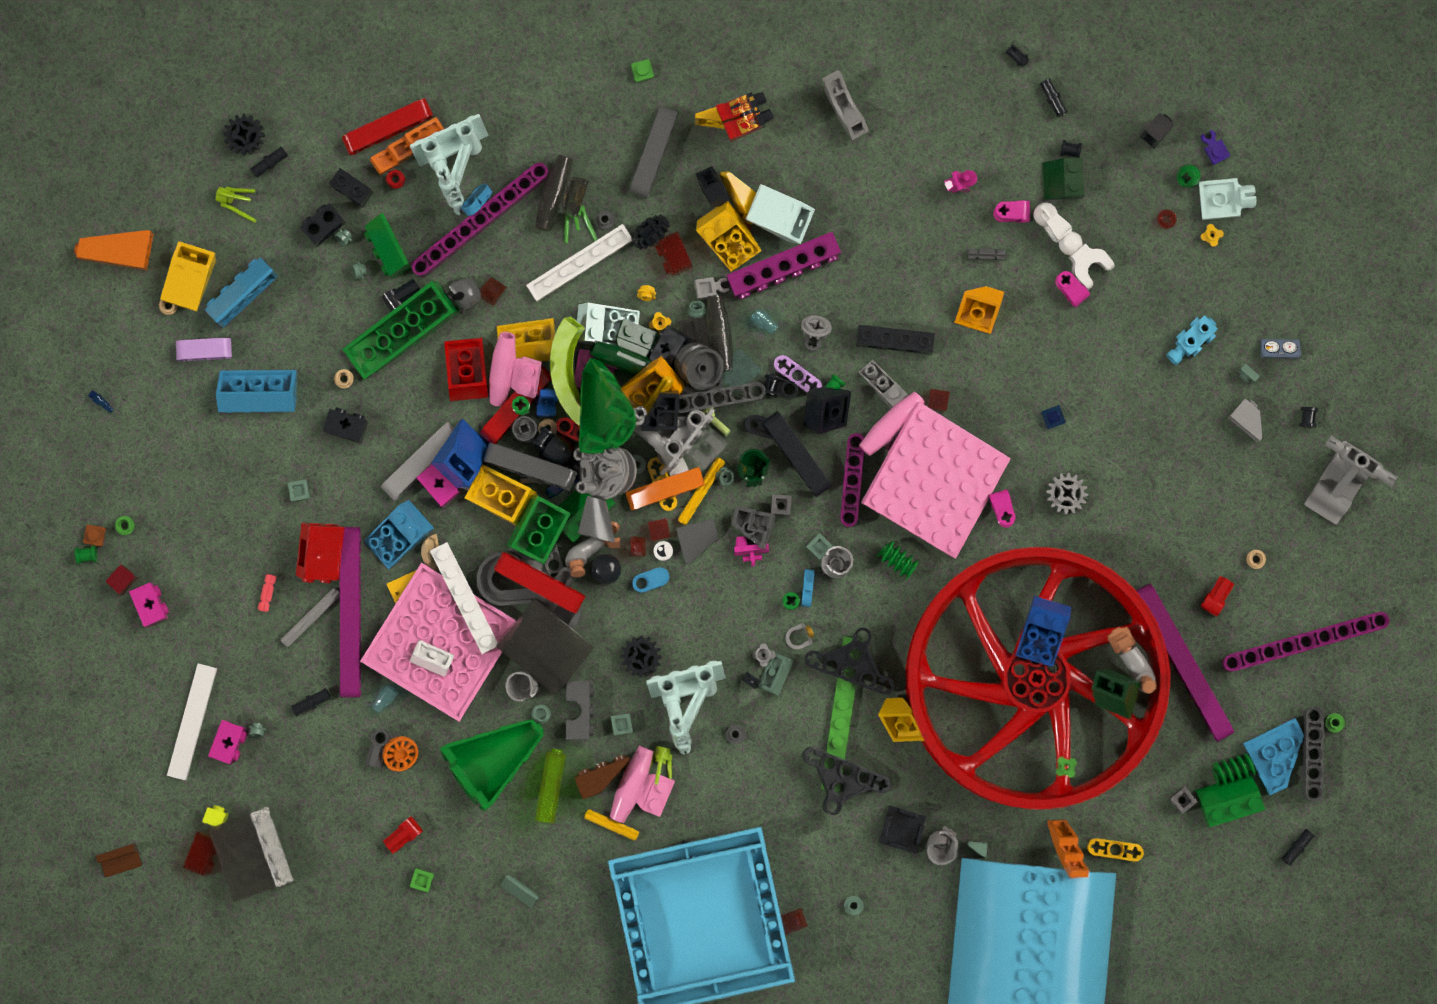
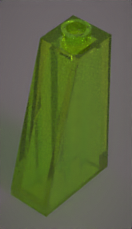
M552 748L551 752L547 751L535 821L556 823L567 754H563V750Z

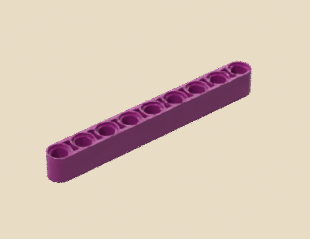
M543 163L532 165L486 202L475 214L466 218L415 259L412 263V270L415 275L420 278L428 276L544 183L549 176L546 165ZM537 169H543L545 171V174L541 177H537L535 175V171ZM522 181H529L530 186L523 189L520 187V183ZM509 192L515 194V198L511 201L505 199L506 194ZM494 204L500 206V210L496 213L490 211L491 206ZM479 216L486 218L485 222L481 225L475 222ZM469 228L471 230L470 234L465 237L462 236V229ZM449 240H454L456 245L453 248H447L446 243ZM434 252L441 253V257L438 260H432L431 255ZM419 264L426 265V269L423 272H417L416 268Z
M345 527L340 564L341 698L361 697V690H359L361 688V671H359L361 669V652H359L361 650V632H359L361 631V613H359L361 611V594H359L361 592V575H359L361 573V556H359L361 554L360 527Z
M1148 583L1136 591L1148 605L1161 630L1168 657L1172 665L1176 666V672L1181 681L1185 683L1184 686L1192 700H1195L1194 704L1201 716H1204L1203 720L1211 734H1214V739L1216 742H1219L1234 733L1233 727L1151 583Z
M1376 612L1229 654L1222 659V667L1225 671L1233 672L1381 630L1389 625V617L1384 612ZM1376 616L1382 617L1383 624L1381 626L1375 623ZM1358 621L1364 623L1365 628L1363 631L1357 629L1356 624ZM1340 626H1343L1346 629V635L1344 637L1340 636L1338 633V628ZM1322 631L1328 635L1326 642L1321 641L1319 638ZM1303 637H1307L1309 639L1310 643L1308 647H1304L1301 644V639ZM1284 642H1288L1291 645V650L1288 653L1282 648ZM1266 647L1271 648L1273 651L1270 658L1264 655ZM1248 652L1254 655L1252 663H1248L1245 659ZM1229 658H1233L1236 661L1234 668L1228 667L1227 660Z

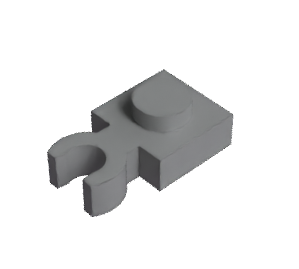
M714 277L695 280L697 300L714 298L717 296V291L721 294L727 293L729 288L724 289L721 287V283H726L727 278H721L718 282H714Z

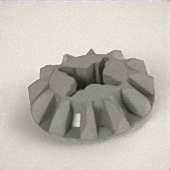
M808 316L801 323V330H803L804 335H809L810 339L812 337H816L817 340L820 337L825 339L831 333V323L824 317Z

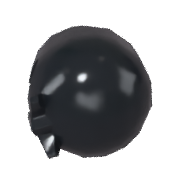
M557 433L550 440L544 452H540L539 456L545 461L564 467L574 456V445L567 438Z
M601 554L591 563V575L600 584H611L618 580L621 575L620 562L611 554Z

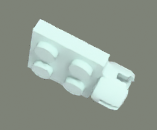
M1237 178L1199 182L1202 220L1241 217L1242 209L1253 208L1256 205L1254 185L1241 186L1238 184Z

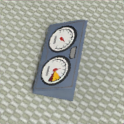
M1261 339L1260 358L1299 359L1301 358L1299 340Z

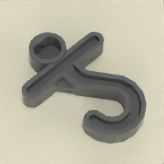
M509 551L505 552L522 561L519 555ZM497 552L487 557L480 565L477 572V587L481 595L488 602L498 606L529 603L535 607V612L523 631L525 640L529 642L535 641L540 636L549 619L556 628L561 630H569L580 622L582 617L581 607L577 614L526 587L499 588L494 582V574L496 572L494 567L502 552ZM563 567L555 579L570 586L574 579L571 576L572 570H570V567Z

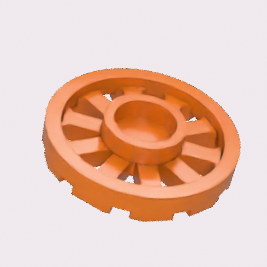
M399 736L391 739L385 745L382 753L386 766L393 771L400 772L409 769L416 762L418 747L412 739L406 736Z

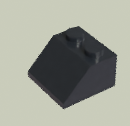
M826 387L808 391L803 425L818 435L847 426L851 391Z

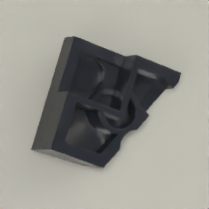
M679 391L659 393L641 425V431L677 430Z

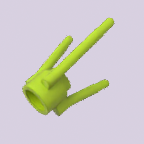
M228 186L226 188H218L215 199L221 203V207L228 208L254 223L256 222V219L229 205L234 199L251 201V198L236 195L234 192L255 193L254 189L231 188Z
M656 746L653 752L651 765L654 759L658 763L655 785H658L662 764H666V762L668 778L672 779L673 755L670 754L671 749Z

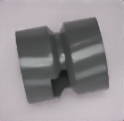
M519 417L512 426L514 436L521 443H531L538 436V426L530 417Z

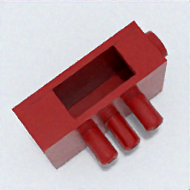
M301 523L296 567L297 577L302 578L303 582L313 583L314 580H320L322 583H331V580H339L345 527L338 524Z

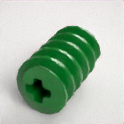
M891 541L883 547L876 558L883 556L881 562L884 563L888 560L887 567L890 568L894 565L893 572L901 570L899 577L907 575L905 580L907 581L917 568L919 561L911 562L913 556L910 555L906 558L907 551L904 550L900 553L901 546L893 548L895 542Z
M1243 753L1242 758L1236 755L1235 761L1230 757L1228 762L1224 759L1221 760L1220 765L1217 762L1213 763L1212 771L1217 786H1219L1220 780L1227 784V778L1234 782V776L1241 780L1243 773L1248 778L1249 771L1255 776L1253 762L1247 753Z

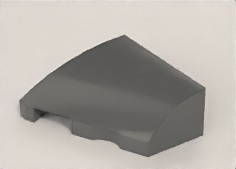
M587 496L578 534L612 543L615 542L606 501Z
M736 506L732 525L758 545L759 548L765 550L776 515Z
M713 519L676 529L686 565L690 564L709 545L718 539Z

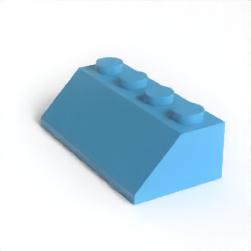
M261 257L258 260L254 259L248 265L249 268L244 273L240 272L236 275L235 281L230 286L226 285L220 291L221 295L216 299L212 298L206 304L207 308L205 311L222 328L278 277Z
M220 371L216 390L218 412H295L297 371Z

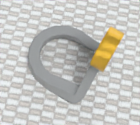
M801 623L787 631L785 640L790 648L798 650L813 643L812 637H814V633L810 625L806 626L804 623ZM803 628L807 632L808 641L798 646L793 645L789 639L791 632Z

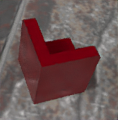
M120 564L106 580V583L118 594L123 595L138 578L124 565Z

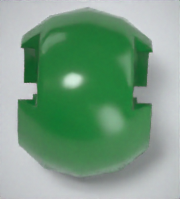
M1188 164L1180 167L1176 177L1182 187L1193 188L1199 183L1201 174L1196 166Z

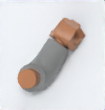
M611 521L613 534L619 531L620 525L617 522ZM591 537L570 549L565 563L572 570L571 576H583L585 574L584 565L587 559L603 548L604 545L609 548H620V538H615V542L612 543Z
M1127 627L1116 628L1107 637L1116 653H1120L1119 655L1126 665L1131 678L1141 682L1139 690L1145 693H1152L1156 689V680L1150 665L1138 648L1133 646L1136 642Z

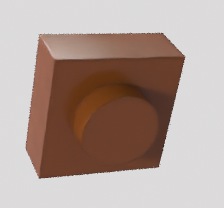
M87 524L83 543L103 547L107 528Z

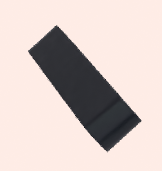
M778 411L762 421L766 430L808 488L813 491L816 498L832 487L829 480Z

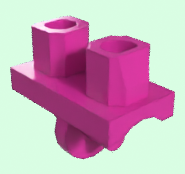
M966 170L963 173L955 171L952 172L953 177L944 182L948 192L952 191V193L961 191L966 193L971 191L970 187L976 184L978 178L972 170Z
M746 536L736 537L734 553L735 556L750 555L743 556V562L751 561L752 567L755 566V561L762 560L761 553H769V543H767L764 550L756 544L747 545Z

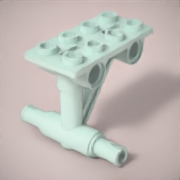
M479 114L470 116L457 124H452L448 128L435 132L424 139L417 140L410 145L418 165L421 167L429 163L431 168L435 170L439 179L440 189L448 205L454 209L457 215H461L460 210L463 214L465 213L461 208L464 197L459 186L469 156L476 155L481 151L480 139L488 136ZM458 153L450 173L446 158Z
M710 661L703 666H691L687 670L673 671L669 675L662 677L654 676L646 681L651 698L662 696L671 724L670 733L674 745L683 755H685L684 751L688 754L691 750L689 730L705 697L713 696L717 691L716 681L726 678L721 661ZM694 694L684 716H682L680 698Z

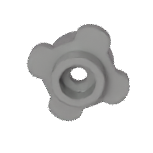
M761 644L760 648L754 651L752 656L760 662L761 666L765 667L771 659L775 658V652L770 651L767 644Z

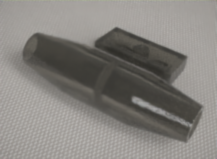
M558 155L547 175L537 210L535 228L550 232L559 213L578 217L589 181L584 178L570 176L572 159L569 157Z
M722 295L708 296L706 320L700 318L680 320V331L691 338L689 343H700L715 350L723 360V373L733 370V343L729 316Z

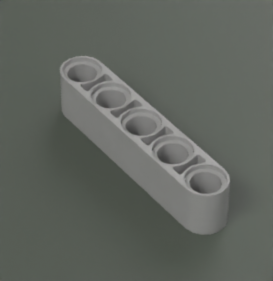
M449 422L444 424L382 484L381 488L394 501L400 497L399 494L402 495L414 484V480H418L416 477L432 465L431 462L455 428Z

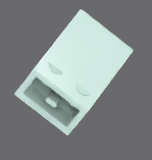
M760 184L746 220L785 241L801 244L815 209L799 200Z
M594 303L579 304L577 322L585 330L577 343L592 345L597 340L617 345L616 334L621 320L626 319L639 324L640 311Z

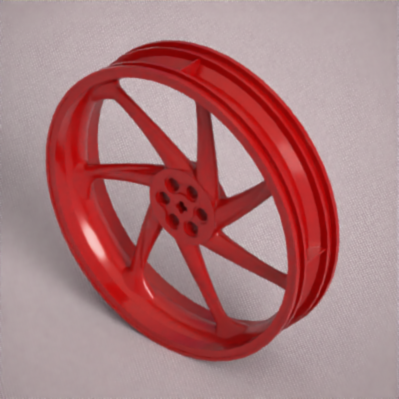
M1028 547L997 553L980 560L954 577L934 597L921 616L911 639L905 668V689L907 704L913 711L915 721L924 739L921 742L936 764L949 777L972 793L995 803L1025 809H1053L1071 806L1097 797L1126 778L1138 766L1157 738L1164 721L1170 691V667L1164 638L1155 617L1138 592L1125 579L1100 562L1082 554L1049 547ZM1028 565H1044L1051 568V573L1038 596L1040 598L1052 601L1061 581L1069 577H1087L1111 593L1132 617L1130 624L1118 627H1127L1134 640L1147 653L1148 662L1156 680V689L1149 693L1148 704L1143 718H1137L1132 714L1131 719H1127L1110 712L1128 727L1126 750L1110 767L1094 778L1077 786L1070 784V777L1068 775H1056V781L1052 785L1037 793L1015 791L1000 787L977 776L975 770L1019 737L1046 712L1050 714L1053 728L1057 769L1059 757L1070 760L1071 722L1069 691H1074L1094 703L1095 700L1092 692L1094 681L1068 663L1067 659L1088 649L1109 643L1108 635L1113 633L1112 631L1118 627L1063 638L1054 662L1057 665L1056 673H1050L1048 665L1042 663L1034 665L1028 659L1015 656L1022 631L1013 653H1010L990 626L975 595L977 589L988 575L1001 570ZM956 598L962 599L980 641L1001 679L1000 683L955 680L937 676L931 671L926 657L930 637L940 617ZM1017 664L1022 665L1024 668L1022 675H1017L1014 672V667ZM1033 674L1041 676L1039 684L1038 682H1032ZM1051 682H1056L1059 686L1056 693H1052L1049 690ZM1017 684L1024 685V694L1019 695L1016 693L1015 687ZM930 687L976 700L1017 707V711L1003 728L971 756H962L948 750L938 736L928 714L924 689ZM1036 692L1040 693L1043 697L1042 702L1039 704L1033 701V695Z

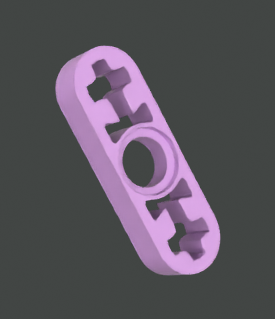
M780 355L775 359V370L788 380L795 382L797 387L808 393L810 386L806 383L804 387L801 385L806 380V376L810 377L808 382L811 384L816 382L817 388L822 387L820 380L787 356ZM779 360H786V366H788L789 368L791 367V365L795 366L791 369L789 375L786 374V372H788L786 368H778ZM796 370L803 373V379L800 381H796L792 377L793 372Z

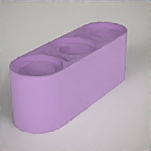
M230 338L176 341L177 361H185V359L187 361L205 360L204 358L206 360L224 359V357L225 359L232 358Z

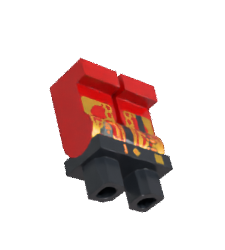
M751 92L727 103L716 105L717 112L730 142L765 128V124L774 119L770 109L760 112L758 106L767 103L763 92L754 95Z

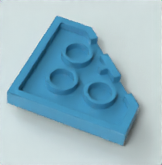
M1296 718L1243 743L1268 796L1288 786L1289 778L1304 738Z

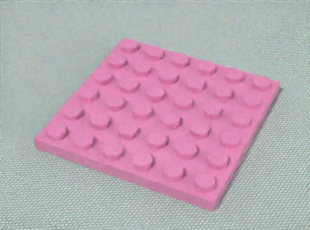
M916 402L861 503L956 559L985 507L989 495L992 494L1011 458L922 403Z
M421 563L360 662L460 722L520 623L475 596L499 644L498 647L481 654L443 576ZM419 640L454 655L445 677L410 662Z

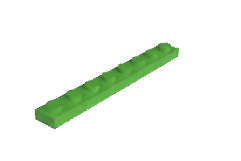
M844 636L842 646L851 643L853 638ZM853 649L850 654L851 658L859 660L861 651ZM852 667L845 668V677H854L855 670ZM837 678L826 752L845 760L856 684ZM829 757L825 759L824 766L827 769L831 768L834 762ZM841 783L835 785L834 790L836 792H840Z

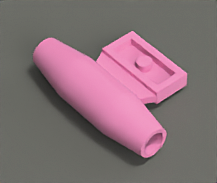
M510 332L500 333L493 352L489 378L490 403L494 406H502L506 402L510 388L514 389L516 393L530 398L537 396L542 362L527 357L516 358L515 335Z
M916 392L905 397L895 404L871 428L859 446L869 456L882 447H885L889 453L916 402L924 404L925 401Z
M639 746L626 766L615 793L610 818L624 823L636 803L642 810L659 817L661 816L675 780L660 775L658 785H655L656 773L649 774L654 751Z

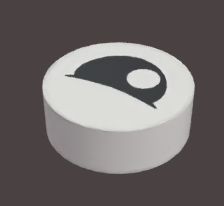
M665 541L658 542L654 547L655 557L661 561L671 558L673 554L672 546Z

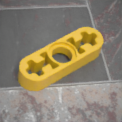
M658 457L649 460L647 467L652 482L669 477L666 472L665 475L654 479L653 475H657L655 469H651V466H653L654 461L658 464L661 462L658 460ZM662 463V466L659 467L660 472L665 467ZM676 496L669 498L674 500L670 508L667 505H663L666 499L660 501L662 509L665 511L674 510L677 506Z
M1093 838L1087 844L1088 852L1095 856L1139 861L1144 855L1143 848L1133 843ZM1095 841H1098V845L1105 846V842H1108L1106 847L1107 854H1103L1105 850L1098 849L1097 853H1095L1094 849L1091 848V844H1095ZM1113 844H1118L1121 848L1118 855H1112L1110 852V847ZM1124 845H1127V850H1133L1134 847H1137L1136 849L1140 851V854L1132 858V854L1125 853L1126 857H1122L1125 851Z

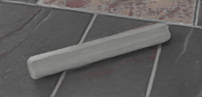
M333 588L281 638V642L289 647L340 597V592Z

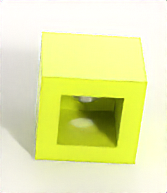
M214 805L213 808L207 807L202 822L218 828H224L228 813L224 812L225 808Z

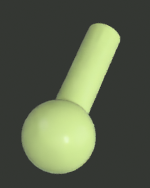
M704 410L701 412L706 414L709 410ZM713 412L712 416L714 418L710 423L727 436L731 430L715 417V412Z

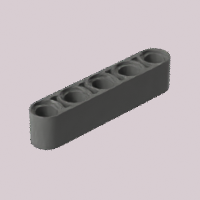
M663 106L659 107L629 192L645 198L649 197V191H651L656 178L655 174L658 172L663 158L662 155L664 156L669 142L668 138H670L676 123L678 111Z
M755 382L680 395L679 400H683L686 403V408L679 410L678 414H687L693 410L704 411L711 408L715 409L759 401L765 395V387L761 383ZM753 387L761 389L762 394L759 397L752 395L751 389ZM735 390L741 391L743 398L735 400L732 392ZM720 393L723 395L724 401L716 403L713 400V396ZM702 397L705 400V404L698 407L695 405L694 399Z
M489 443L483 462L567 491H571L577 475L576 471L493 443Z
M1309 707L1303 713L1302 793L1307 801L1316 802L1323 796L1324 714L1319 707ZM1312 710L1316 711L1318 715L1315 721L1309 718V713ZM1312 729L1317 732L1315 740H1311L1309 737V732ZM1311 749H1315L1317 752V757L1314 760L1309 757ZM1311 768L1317 771V776L1314 779H1311L1308 774ZM1312 787L1317 791V796L1313 799L1308 794Z

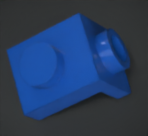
M551 388L540 389L535 399L537 417H555V405L558 401L555 390Z

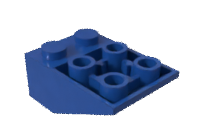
M461 419L431 464L456 488L469 487L480 471L488 443L465 420Z
M1034 596L1015 656L1053 667L1070 619L1071 607Z

